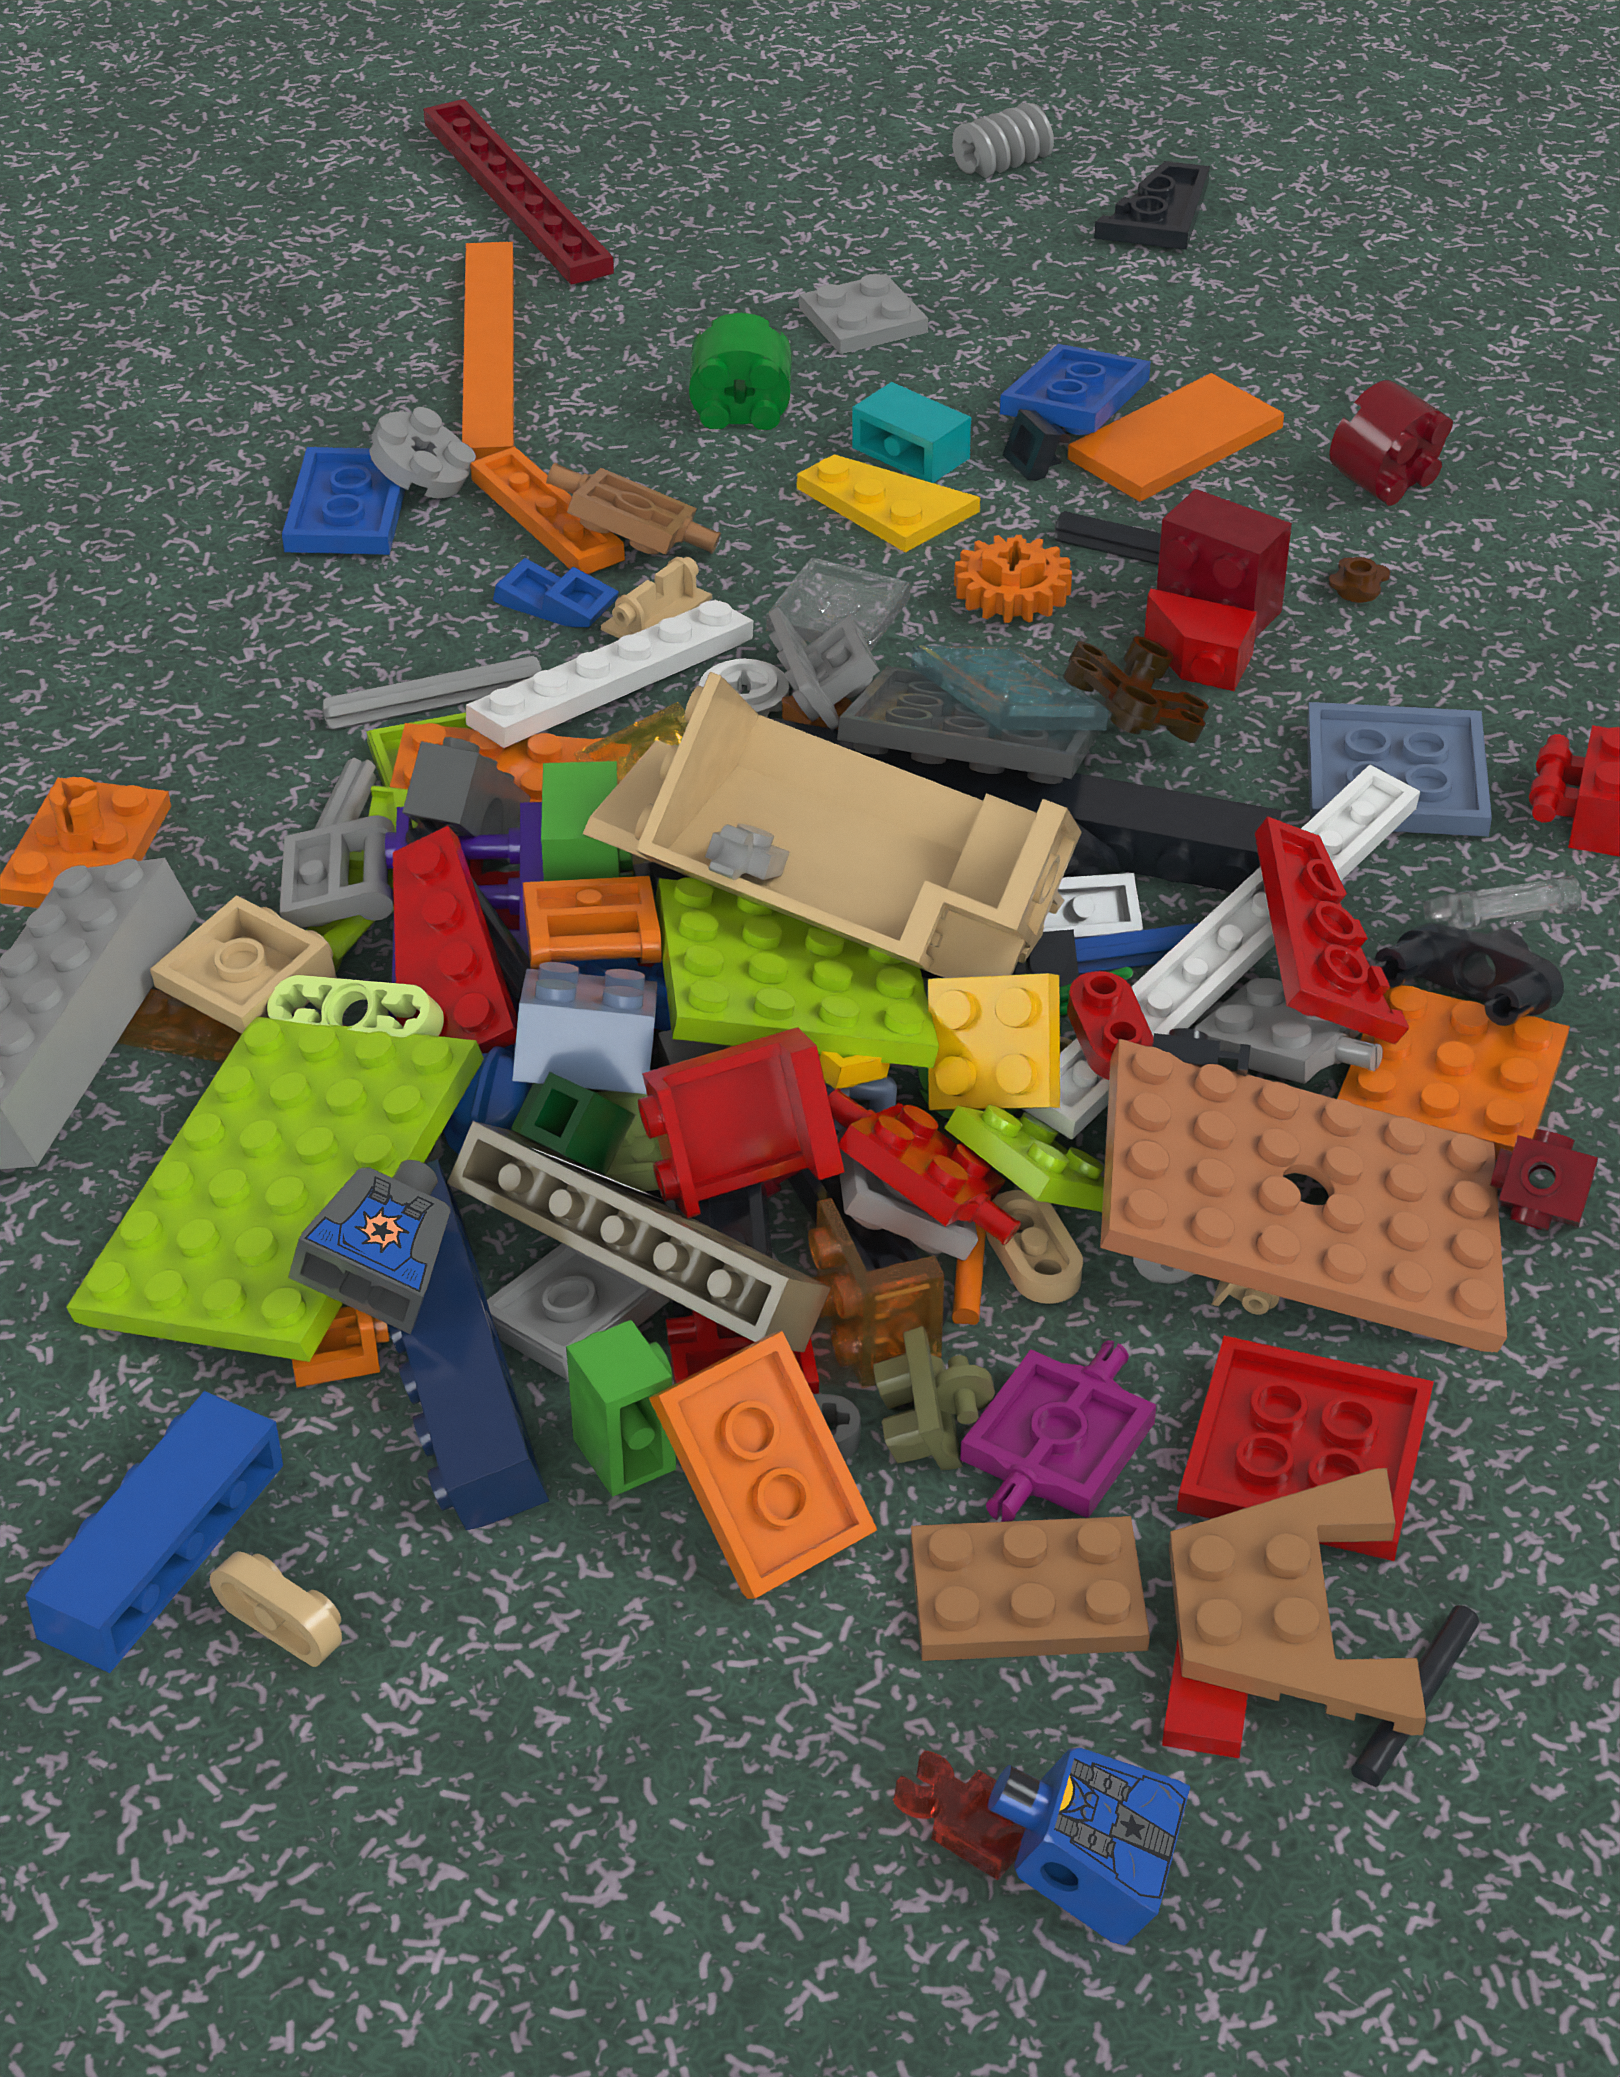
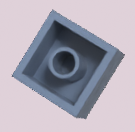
M560 962L542 963L539 965V970L526 969L519 1002L512 1081L544 1084L549 1072H552L588 1089L647 1094L642 1073L650 1071L657 982L645 981L643 973L628 969H610L605 972V976L579 974L578 967Z

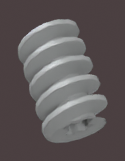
M1022 103L1015 108H1007L1001 113H992L985 118H977L973 122L962 123L955 128L952 147L958 167L964 173L972 174L976 171L982 177L988 178L994 171L999 173L1005 172L1009 165L1017 168L1024 161L1027 163L1034 162L1038 156L1042 158L1048 157L1053 151L1054 135L1051 124L1043 109L1035 103Z

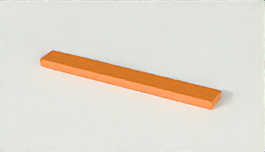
M513 242L466 243L462 442L473 449L476 455L475 460L514 447Z

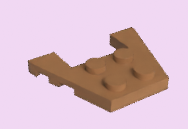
M1387 1468L1369 1470L1170 1532L1169 1554L1182 1677L1279 1701L1282 1693L1325 1704L1326 1714L1354 1721L1356 1713L1395 1722L1393 1731L1408 1735H1423L1426 1712L1417 1658H1335L1319 1542L1393 1540L1396 1523Z

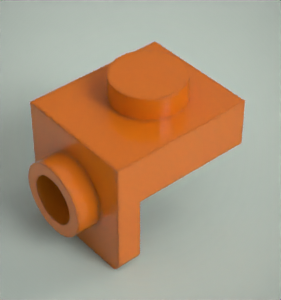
M350 1306L340 1308L310 1362L292 1359L296 1388L379 1373L380 1366L376 1344L390 1341L387 1323Z

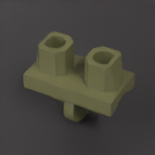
M923 1326L905 1331L903 1336L906 1353L873 1364L876 1385L888 1409L913 1401L915 1404V1409L883 1418L882 1426L885 1443L897 1464L932 1455L941 1470L963 1467L954 1414H957V1420L961 1424H971L978 1420V1410L987 1406L995 1394L992 1375L985 1368L969 1365L968 1358L963 1355L951 1357L948 1360V1369H946L941 1358L931 1355L927 1332Z

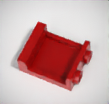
M798 1027L642 1073L647 1097L638 1099L639 1113L649 1139L658 1138L663 1159L653 1162L656 1182L665 1202L674 1200L686 1218L701 1214L698 1203L700 1200L798 1170L809 1168L818 1180L845 1172L817 1045Z

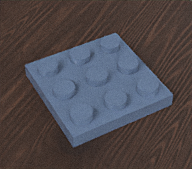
M1309 702L1307 713L1310 820L1364 769L1372 765L1420 791L1416 810L1394 832L1489 837L1492 815L1482 711Z

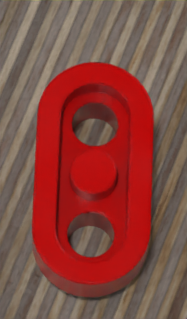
M1092 971L1080 975L1072 982L1067 1004L1069 1020L1090 1068L1100 1077L1110 1080L1111 1056L1119 1039L1152 1047L1154 1037L1134 991L1126 980L1110 972Z

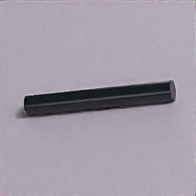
M1457 1605L1452 1608L1418 1662L1425 1710L1480 1623L1477 1614L1466 1606ZM1384 1719L1381 1720L1351 1768L1354 1777L1373 1787L1379 1786L1410 1736L1393 1731L1395 1722Z

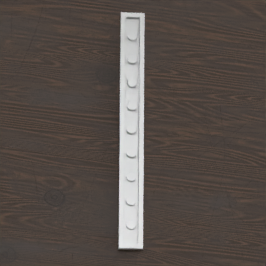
M1369 765L1301 829L1321 837L1336 872L1342 881L1416 810L1420 791ZM1261 866L1132 986L1153 1037L1154 1033L1169 1035V1031L1172 1029H1188L1275 945ZM1076 1038L1060 1053V1108L1022 1110L1030 1113L1068 1138L1073 1139L1108 1106L1110 1080L1100 1077L1090 1068Z

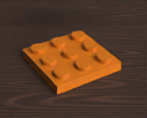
M1400 985L1394 988L1390 987L1383 996L1390 1011L1391 1009L1402 1011L1409 1030L1396 1045L1363 1033L1360 1041L1380 1044L1382 1046L1381 1063L1377 1069L1375 1068L1374 1072L1366 1068L1350 1065L1337 1099L1493 1142L1495 1159L1498 1158L1501 1148L1514 1150L1518 1135L1532 1139L1535 1129L1539 1128L1567 1043L1570 1026L1526 1015L1511 1025H1497L1486 1015L1485 1005L1478 1002L1465 1001L1421 990L1413 986Z

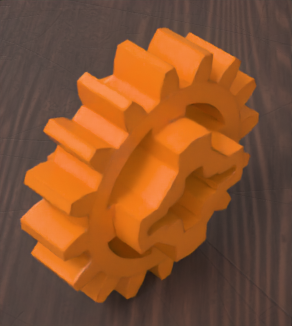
M1016 534L1014 538H1007V542H1005L1000 535L994 536V543L990 545L978 540L974 542V551L962 550L960 561L955 562L954 586H956V598L966 599L965 608L968 611L982 608V618L989 619L995 614L1003 615L1004 623H1010L1013 616H1021L1026 622H1033V613L1036 612L1047 617L1052 616L1053 606L1064 607L1066 605V596L1071 595L1072 570H1070V559L1060 557V548L1057 546L1044 549L1043 539L1040 538L1031 543H1026V539H1023L1022 535Z

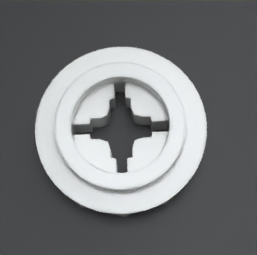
M735 659L719 663L707 670L699 682V686L704 687L709 673L713 672L721 675L738 694L742 690V685H747V690L750 691L749 694L739 695L759 715L768 717L770 711H782V698L789 696V682L784 673L770 663L755 659Z

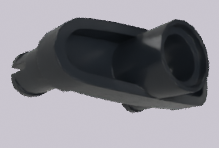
M1426 923L1405 932L1399 938L1397 944L1379 950L1374 960L1380 962L1373 965L1382 968L1392 988L1404 984L1405 981L1413 977H1417L1485 1001V1012L1488 1018L1497 1025L1502 1026L1511 1025L1525 1015L1535 1016L1555 1007L1561 1001L1564 993V982L1557 967L1550 961L1529 951L1527 943L1522 937L1507 929H1498L1484 934L1458 927ZM1486 955L1493 961L1495 972L1488 965Z

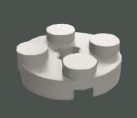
M424 407L415 408L413 413L399 411L383 415L378 420L370 437V440L373 441L369 450L371 459L388 479L407 490L411 483L426 487L428 489L424 496L432 498H447L457 494L469 475L470 464L476 458L475 452L470 446L461 442L456 435L442 425V419L437 413Z

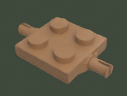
M555 462L547 476L546 484H551L573 494L567 513L580 518V523L584 527L598 533H609L611 531L629 539V544L633 548L647 554H658L660 552L666 555L677 542L683 543L685 541L713 554L721 536L720 532L693 522L697 508L613 472L600 468L594 474L584 473L582 475Z

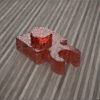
M924 1750L919 1756L916 1777L931 1786H920L910 1779L901 1776L896 1781L894 1804L899 1810L911 1817L919 1819L934 1818L931 1837L933 1841L994 1879L999 1880L1016 1860L1025 1828L988 1810L989 1798L997 1780L978 1770L967 1783H964L954 1776L951 1764L944 1757Z

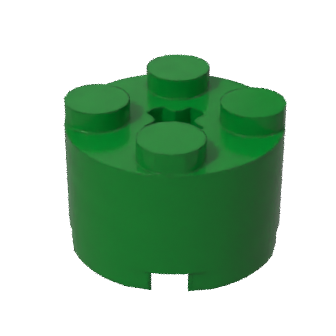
M749 313L722 315L712 321L711 327L702 334L700 331L694 338L691 351L689 396L694 409L700 415V422L706 428L723 429L728 424H752L759 430H771L780 423V417L786 410L790 400L792 352L788 338L782 331L780 335L769 327V321L765 318Z

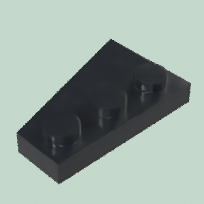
M1164 161L1139 183L1137 194L1132 198L1123 197L1115 204V213L1113 215H1102L1095 221L1094 239L1187 250L1209 183L1210 166Z

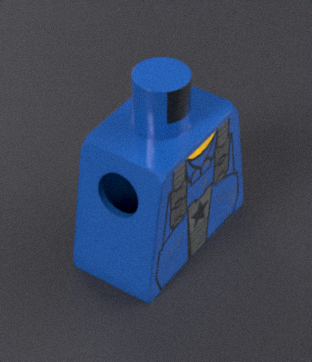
M1071 1748L1066 1751L1041 1780L1011 1765L1006 1766L994 1785L988 1802V1810L1025 1828L1014 1865L1019 1879L1110 1942L1126 1945L1159 1912L1190 1786L1179 1780L1083 1748Z

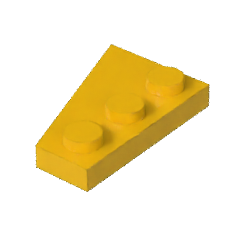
M835 454L797 474V489L903 552L915 548L980 512V497Z

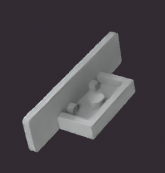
M776 607L769 613L775 631L769 634V637L779 651L777 657L787 670L784 675L795 690L792 695L812 722L821 717L833 731L839 726V717L834 704L844 697L852 698L857 696L870 685L873 676L880 671L862 632L850 616L846 617L810 645H807L782 611Z

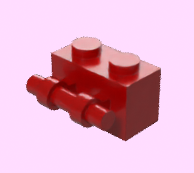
M1592 725L1586 757L1574 756L1569 749L1570 741L1566 736L1561 734L1551 735L1547 739L1546 745L1539 750L1537 755L1536 771L1539 776L1533 780L1529 793V802L1533 807L1532 816L1542 823L1552 821L1556 815L1574 818L1568 848L1620 857V727L1607 728ZM1566 784L1580 786V789L1566 787Z

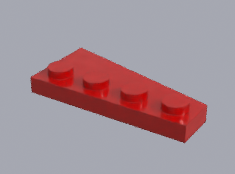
M1267 816L1256 830L1255 839L1286 1006L1296 1009L1306 1016H1316L1396 1045L1409 1030L1408 1023L1402 1011L1393 1009L1390 1011L1383 996L1390 988V985L1380 966H1370L1361 946L1368 938L1360 921L1354 919L1340 903L1347 893L1321 837Z
M446 826L393 852L396 983L418 986L439 1004L444 1014V1024L439 1034L440 1037L476 1040L481 1053H489L495 1046L505 1048L516 1043L518 1019L459 838L449 826ZM417 1009L414 1016L410 1018L397 1017V1022L404 1027L408 1019H417L420 1011Z

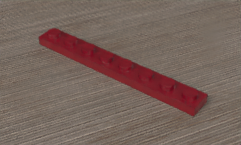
M465 99L423 108L425 126L571 285L614 274L613 256Z

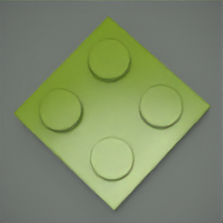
M988 1105L985 1111L962 1106L956 1107L944 1129L1036 1201L1102 1212L1104 1177L1101 1176V1173L1104 1170V1166L1098 1160L1079 1149L1070 1147L1067 1150L1054 1140L1058 1134L1057 1130L1026 1112L1023 1113L1021 1118H1015L1010 1113L993 1105Z

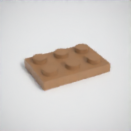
M1131 1516L911 1526L910 1542L922 1661L1148 1651L1150 1633Z

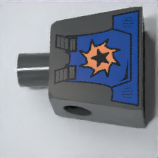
M416 1160L401 1162L392 1178L370 1167L358 1169L302 1232L298 1239L288 1278L411 1334L419 1315L451 1211L445 1202L430 1196L438 1182L435 1172L426 1164Z

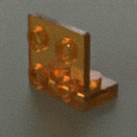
M832 1198L817 1201V1228L810 1229L808 1232L811 1255L817 1267V1276L812 1278L831 1287L819 1318L829 1316L833 1325L831 1327V1341L839 1365L841 1367L852 1366L862 1389L875 1386L873 1364L906 1353L903 1332L921 1326L927 1332L931 1355L941 1358L944 1273L935 1255L867 1272Z

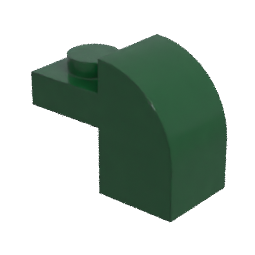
M549 1072L544 1084L533 1083L511 1130L606 1176L636 1115L582 1086Z

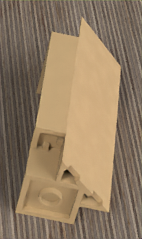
M710 672L704 687L697 686L688 700L685 710V721L689 723L679 746L675 744L671 746L656 740L593 812L583 832L586 836L943 978L1012 975L1017 962L1024 964L1043 934V924L1048 912L1056 914L1065 901L1057 890L1082 831L1066 807L1042 799L1037 813L987 793L984 800H980L761 716L721 675ZM739 823L754 826L774 835L771 845L790 852L782 876L762 880L744 873L738 879L733 880L710 871L709 866L712 860L705 856L713 833L721 832L722 828L727 824L737 827Z

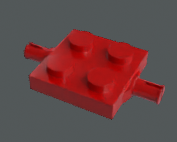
M839 1088L835 1089L828 1096L833 1119L847 1128L838 1143L842 1151L945 1227L957 1220L967 1221L968 1223L974 1222L999 1240L1004 1246L1014 1237L1020 1228L1021 1221L1016 1220L992 1202L1006 1180L990 1169L992 1165L965 1144L957 1145L937 1130L938 1123L931 1115L913 1105L903 1106L901 1103L877 1113L872 1109L868 1111L844 1094Z

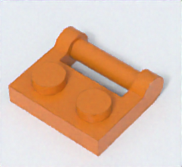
M650 876L523 882V907L531 969H539V965L546 962L640 957L641 964L661 963V934Z

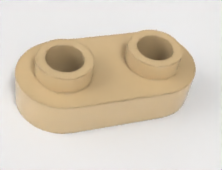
M1024 1190L1007 1191L995 1197L992 1202L1016 1220H1020L1021 1225L1019 1229L1024 1230L1022 1233H1016L1005 1246L986 1232L989 1243L1017 1290L1026 1298L1045 1304L1059 1303L1073 1297L1081 1286L1083 1257L1051 1203L1036 1201Z
M234 1552L211 1573L210 1584L219 1602L229 1613L310 1666L316 1667L320 1665L342 1643V1633L339 1627L341 1616L335 1605L322 1593L316 1590L306 1592L283 1577L277 1566L267 1557L261 1554L251 1556L244 1552Z

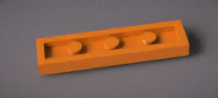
M515 446L475 460L470 464L472 481L569 569L575 567L586 574H591L625 561L624 542L611 531L609 533H598L584 527L580 523V518L567 513L572 496L563 489L546 484L548 475Z

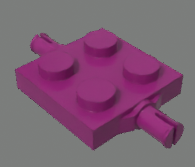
M1105 1341L1088 1366L1061 1363L1030 1349L961 1441V1461L1003 1480V1483L993 1497L986 1503L988 1513L995 1520H998L1002 1514L1001 1522L1013 1521L1015 1515L1029 1496L1044 1498L1085 1518H1089L1155 1424L1157 1404L1125 1391L1113 1380L1129 1359L1127 1350L1118 1343L1114 1349V1341Z

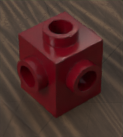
M1535 1129L1532 1139L1518 1135L1513 1151L1505 1148L1500 1149L1490 1186L1502 1189L1499 1203L1500 1206L1512 1209L1509 1220L1544 1231H1549L1552 1220L1579 1228L1596 1171L1598 1157L1572 1150L1575 1142L1572 1138L1546 1130ZM1544 1171L1551 1174L1555 1181L1550 1187L1539 1189L1534 1187L1529 1182V1179L1534 1173Z

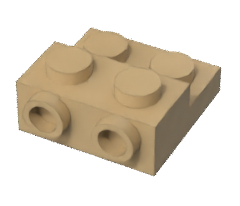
M237 895L150 968L156 988L240 1033H243L256 1017H269L267 1012L268 999L275 990V987L284 979L295 975L337 978L332 960V949L320 934L312 930L306 931L282 919L272 909L267 907L260 908ZM295 1008L292 1014L294 1015L296 1010L300 1008Z

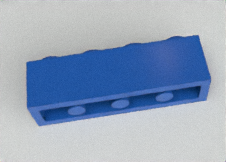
M206 1391L198 1397L185 1413L177 1415L169 1424L162 1440L142 1462L136 1463L128 1470L119 1489L98 1513L91 1514L83 1521L75 1539L52 1565L41 1569L34 1578L25 1597L36 1639L111 1673L284 1466L276 1421Z

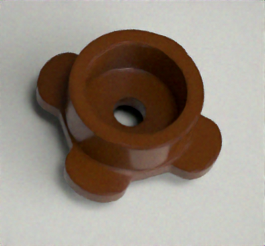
M1343 558L1339 561L1338 572L1329 576L1328 584L1345 600L1357 603L1369 602L1380 594L1381 583L1390 579V570L1384 565H1376L1374 561L1368 558Z

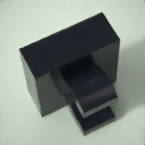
M1019 409L1002 455L1027 480L1037 481L1046 478L1049 467L1062 463L1055 455L1059 442L1069 443L1071 437L1058 425L1049 424L1036 410Z

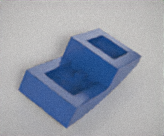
M524 558L496 584L493 601L502 606L563 626L590 627L617 600L619 591L575 567H572L561 578Z

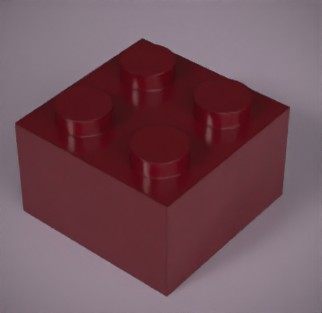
M1194 489L1162 519L1156 590L1258 612L1256 638L1282 612L1292 523Z

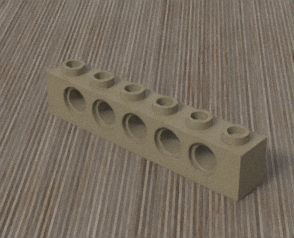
M475 1121L472 1122L447 1184L754 1342L772 1333L783 1331L792 1351H805L831 1287L695 1219L686 1218L684 1214L630 1187L599 1176L597 1174H603L515 1131ZM549 1155L555 1156V1157L560 1158V1159H562V1160H565V1161H567V1162L561 1161V1160L556 1159V1158H554V1157H551V1156H549Z

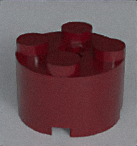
M1383 380L1372 385L1354 402L1361 408L1351 422L1343 417L1337 426L1332 438L1329 456L1332 465L1338 468L1341 474L1386 505L1392 506L1401 500L1407 488L1416 483L1426 487L1437 478L1442 468V461L1438 457L1447 436L1451 432L1453 421L1405 387L1391 380Z

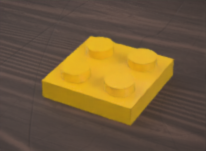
M1047 973L928 979V1012L932 1015L939 1043L934 1068H928L929 1110L955 1111L957 1106L985 1110L988 1105H993L1000 1109L1060 1108L1059 975Z

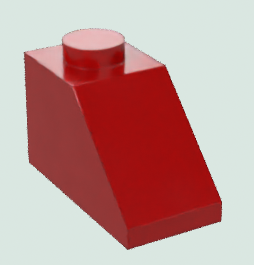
M1150 589L1147 596L1144 637L1155 641L1172 653L1173 659L1169 666L1180 679L1235 691L1253 656L1258 612Z

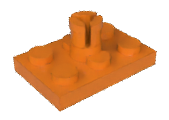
M58 777L0 875V903L39 908L53 888L56 877L68 868L83 865L87 868L112 865L126 859L142 861L171 807L169 791L142 788L135 785L124 786L99 783L84 777Z
M783 1331L772 1333L649 1397L738 1586L747 1599L758 1598L877 1531L876 1525Z

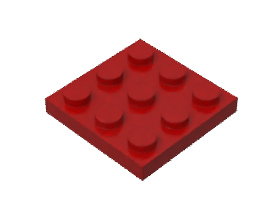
M1224 1335L1179 1489L1177 1511L1213 1519L1369 1470L1387 1468L1396 1523L1393 1540L1319 1542V1544L1395 1561L1434 1381Z

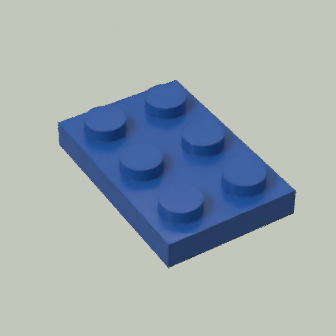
M1057 344L1000 395V414L1016 417L1019 409L1036 410L1049 424L1062 426L1065 431L1071 434L1085 435L1095 433L1149 381L1151 361Z
M307 447L282 532L284 552L390 555L406 489L392 482L376 467L370 456V448Z

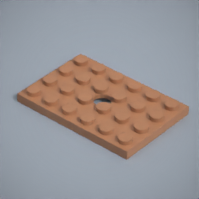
M1119 1039L1112 1053L1110 1063L1100 1248L1479 1351L1498 1352L1507 1339L1497 1188L1490 1186L1496 1164L1493 1142L1478 1139L1469 1134H1460L1417 1122L1407 1117L1370 1109L1346 1100L1335 1099L1291 1087L1282 1082H1273L1248 1074L1247 1076L1239 1075L1237 1071L1217 1064L1198 1066L1185 1063L1171 1053L1156 1047L1144 1046ZM1297 1173L1315 1179L1325 1188L1329 1195L1326 1204L1311 1205L1300 1201L1301 1193L1299 1188L1283 1176Z

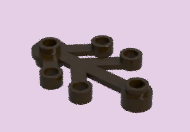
M1135 636L1123 657L1126 665L1122 671L1096 646L1082 641L1077 642L1068 659L1069 664L1063 674V678L1080 690L1093 692L1095 689L1106 699L1104 705L1112 713L1110 720L1113 724L1126 732L1137 735L1141 734L1142 730L1154 731L1158 725H1164L1177 738L1189 743L1197 742L1206 725L1203 718L1209 706L1202 699L1187 692L1175 693L1151 689L1156 678H1163L1173 659V655L1169 650L1155 641Z

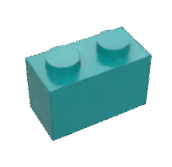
M890 382L852 407V448L921 480L934 483L970 459L971 417L896 383Z

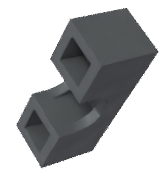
M445 737L442 745L421 741L402 813L417 824L424 820L431 821L438 830L449 826L457 836L477 837L478 835L509 834V828L520 827V803L530 802L531 797L514 783L515 777L497 769V761L479 754L480 747L478 745L458 738ZM510 858L490 859L510 864Z

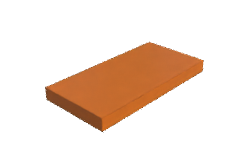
M1210 373L1098 429L1095 433H1090L1068 444L1067 459L1141 502L1283 428L1284 413Z

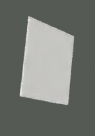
M549 1155V1156L554 1157V1158H556V1159H559V1160H561V1161L567 1162V1161L562 1160V1159H560V1158H557V1157H555V1156ZM597 1174V1175L602 1176V1177H604V1178L610 1179V1178L605 1177V1176H603V1175ZM620 1183V1184H622V1185H625V1186H627V1187H630V1188L635 1189V1190H637V1191H640V1192H642V1193L648 1194V1193H646V1192H643V1191H641V1190H638V1189L633 1188V1187H631V1186H628V1185H626V1184Z

